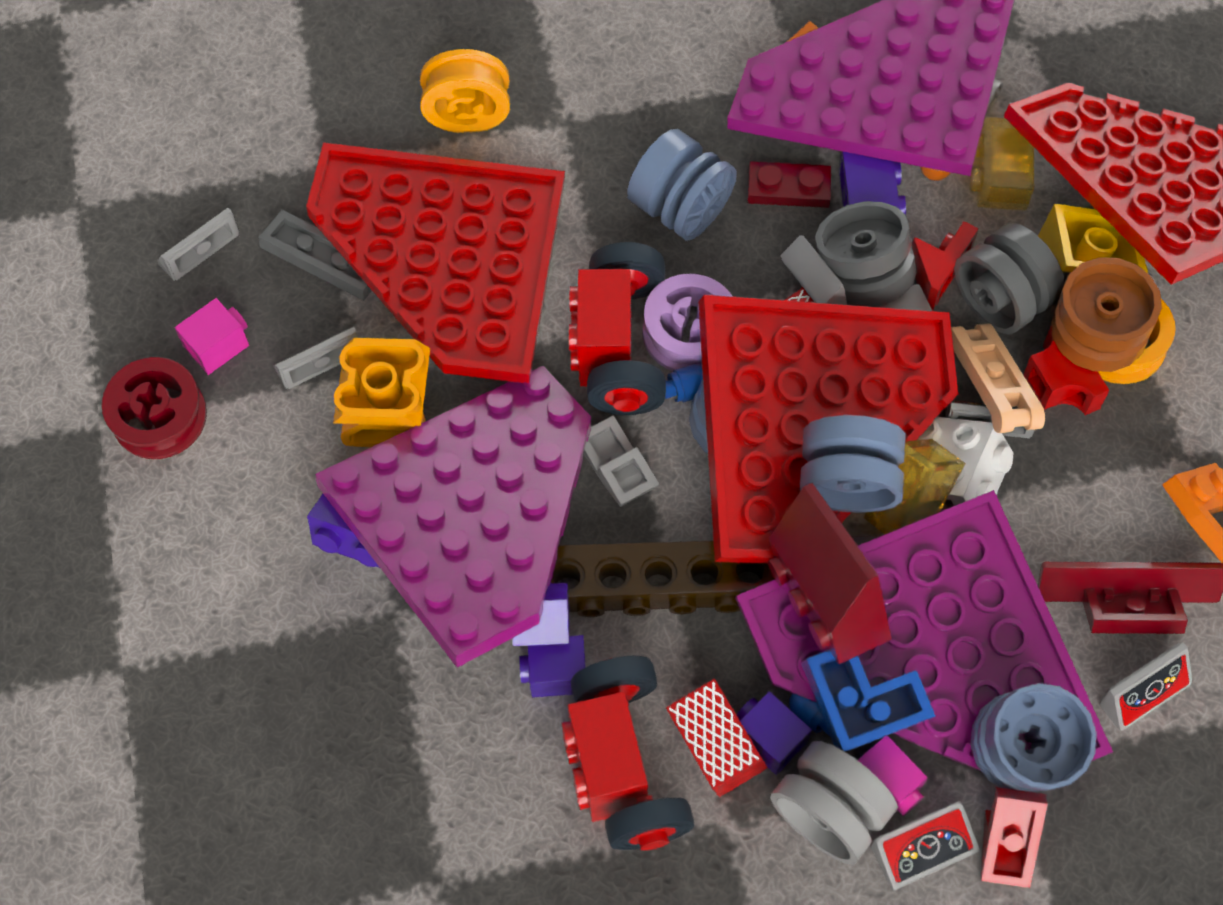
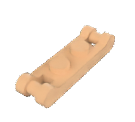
M990 323L977 324L974 329L965 330L963 326L951 327L954 352L992 415V425L995 432H1012L1014 427L1024 426L1026 430L1043 428L1045 422L1044 409L993 325Z

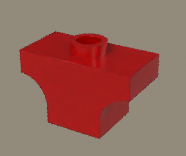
M1051 326L1043 344L1044 350L1030 356L1023 374L1044 410L1059 404L1075 406L1084 415L1100 410L1110 391L1098 371H1091L1077 366L1060 352L1052 338Z

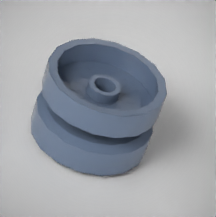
M841 415L812 421L803 429L802 455L808 463L801 467L800 491L804 486L813 483L831 510L840 512L862 513L882 511L893 508L902 502L904 472L898 466L904 462L905 432L898 425L867 416Z

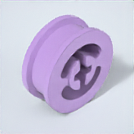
M680 274L670 277L659 283L646 300L642 330L645 347L658 364L670 371L692 364L702 366L699 309H697V316L690 330L689 343L682 341L683 331L690 317L691 306L698 307V301L703 295L733 297L721 283L710 277L699 274Z

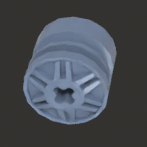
M670 129L648 148L638 162L627 188V198L651 217L661 216V222L665 227L670 230L674 229L678 236L688 241L699 236L722 211L734 188L737 171L728 162L720 161L719 157L713 152L702 154V146L681 130Z
M1039 683L997 696L981 708L972 725L971 749L976 765L990 782L1001 788L1038 792L1070 785L1087 771L1095 755L1096 730L1090 712L1077 696L1060 686ZM1025 733V740L1031 743V749L1024 750L1025 743L1018 740V734Z

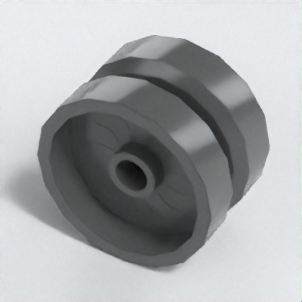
M868 201L846 205L831 213L819 225L815 235L818 254L842 282L847 305L867 307L885 305L901 297L913 285L917 269L907 216L897 207L884 202Z
M1007 223L985 238L984 244L980 243L957 258L954 267L956 283L969 307L986 324H992L997 332L1008 335L1017 332L1031 322L1035 314L1047 310L1058 302L1065 285L1064 275L1058 260L1047 244L1033 231L1021 224Z

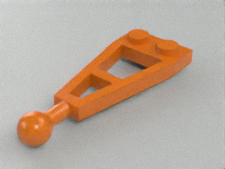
M1213 463L1174 475L1163 483L1162 486L1187 522L1223 564V528L1212 516V514L1223 511V469L1219 468L1217 463Z

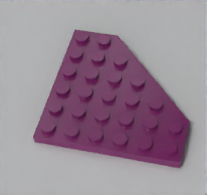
M882 0L749 58L727 118V129L971 176L1015 0Z
M541 366L531 372L529 383L507 382L421 423V426H415L315 474L317 487L457 668L540 623L544 609L547 587L550 586L557 560V549L570 511L573 489L577 485L582 466L585 444L591 432V416L544 366Z
M994 490L858 546L879 576L892 640L858 655L870 687L917 670L935 713V717L894 732L892 735L982 772L976 765L971 749L972 725L981 708L997 696L1041 683L1060 686L1079 698L1090 712L1096 730L1095 755L1092 761L1113 752ZM773 580L735 597L772 685L816 702L801 663L808 658L829 651V649L820 650L810 632L809 623L811 621L808 616L805 615L800 618L795 612L788 596L790 589L787 584L779 586ZM1025 733L1018 734V740L1025 743L1024 750L1031 749V743L1025 740Z

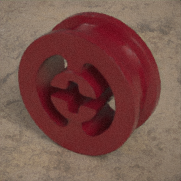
M143 358L124 366L111 378L102 398L104 420L118 442L131 454L145 459H163L183 452L198 439L206 423V402L194 378L184 366L167 358ZM166 388L177 390L181 395L178 398H171ZM137 418L145 430L129 426V421Z

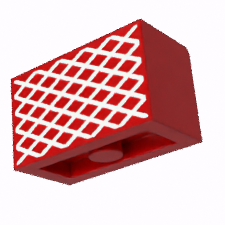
M715 678L666 707L711 788L719 797L768 768Z

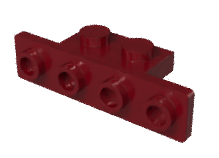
M1043 562L1037 585L1045 602H1083L1091 633L1185 634L1188 619L1182 603L1219 602L1223 592V564L1221 562Z

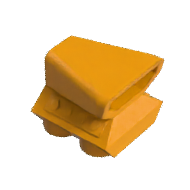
M353 338L344 346L339 356L341 372L339 386L334 393L336 407L333 423L342 424L341 440L345 446L373 447L426 422L423 404L430 355L429 347L416 339Z

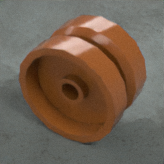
M1096 258L1081 263L1068 275L1051 321L1052 338L1065 357L1075 365L1088 370L1113 372L1130 366L1142 355L1161 312L1160 290L1147 272L1137 264L1123 259Z

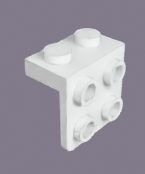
M936 417L917 441L905 451L904 462L898 466L904 472L903 493L950 499L954 506L992 490L995 491L997 496V491L1005 473L1011 469L1014 453L1003 434L995 432L992 422Z

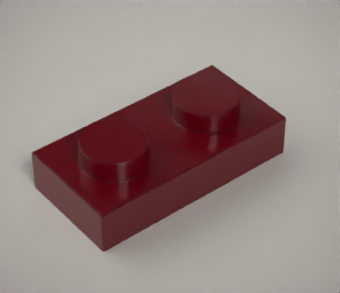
M750 161L748 204L829 208L831 200V165Z

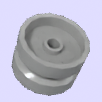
M813 741L798 759L796 766L800 775H786L771 793L770 799L784 820L818 849L840 862L855 865L872 842L868 830L881 831L898 808L897 803L887 787L855 758L833 745L822 741Z

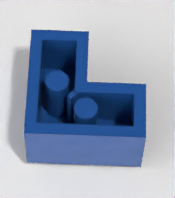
M829 650L808 658L801 663L835 747L844 752L935 717L917 670L870 687L858 656L838 664Z

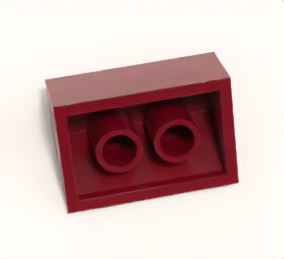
M810 483L804 486L769 537L774 558L768 560V565L779 586L787 584L789 587L788 596L797 615L800 618L805 615L808 616L811 621L809 629L820 650L828 648L838 664H841L892 640L879 576L814 484Z

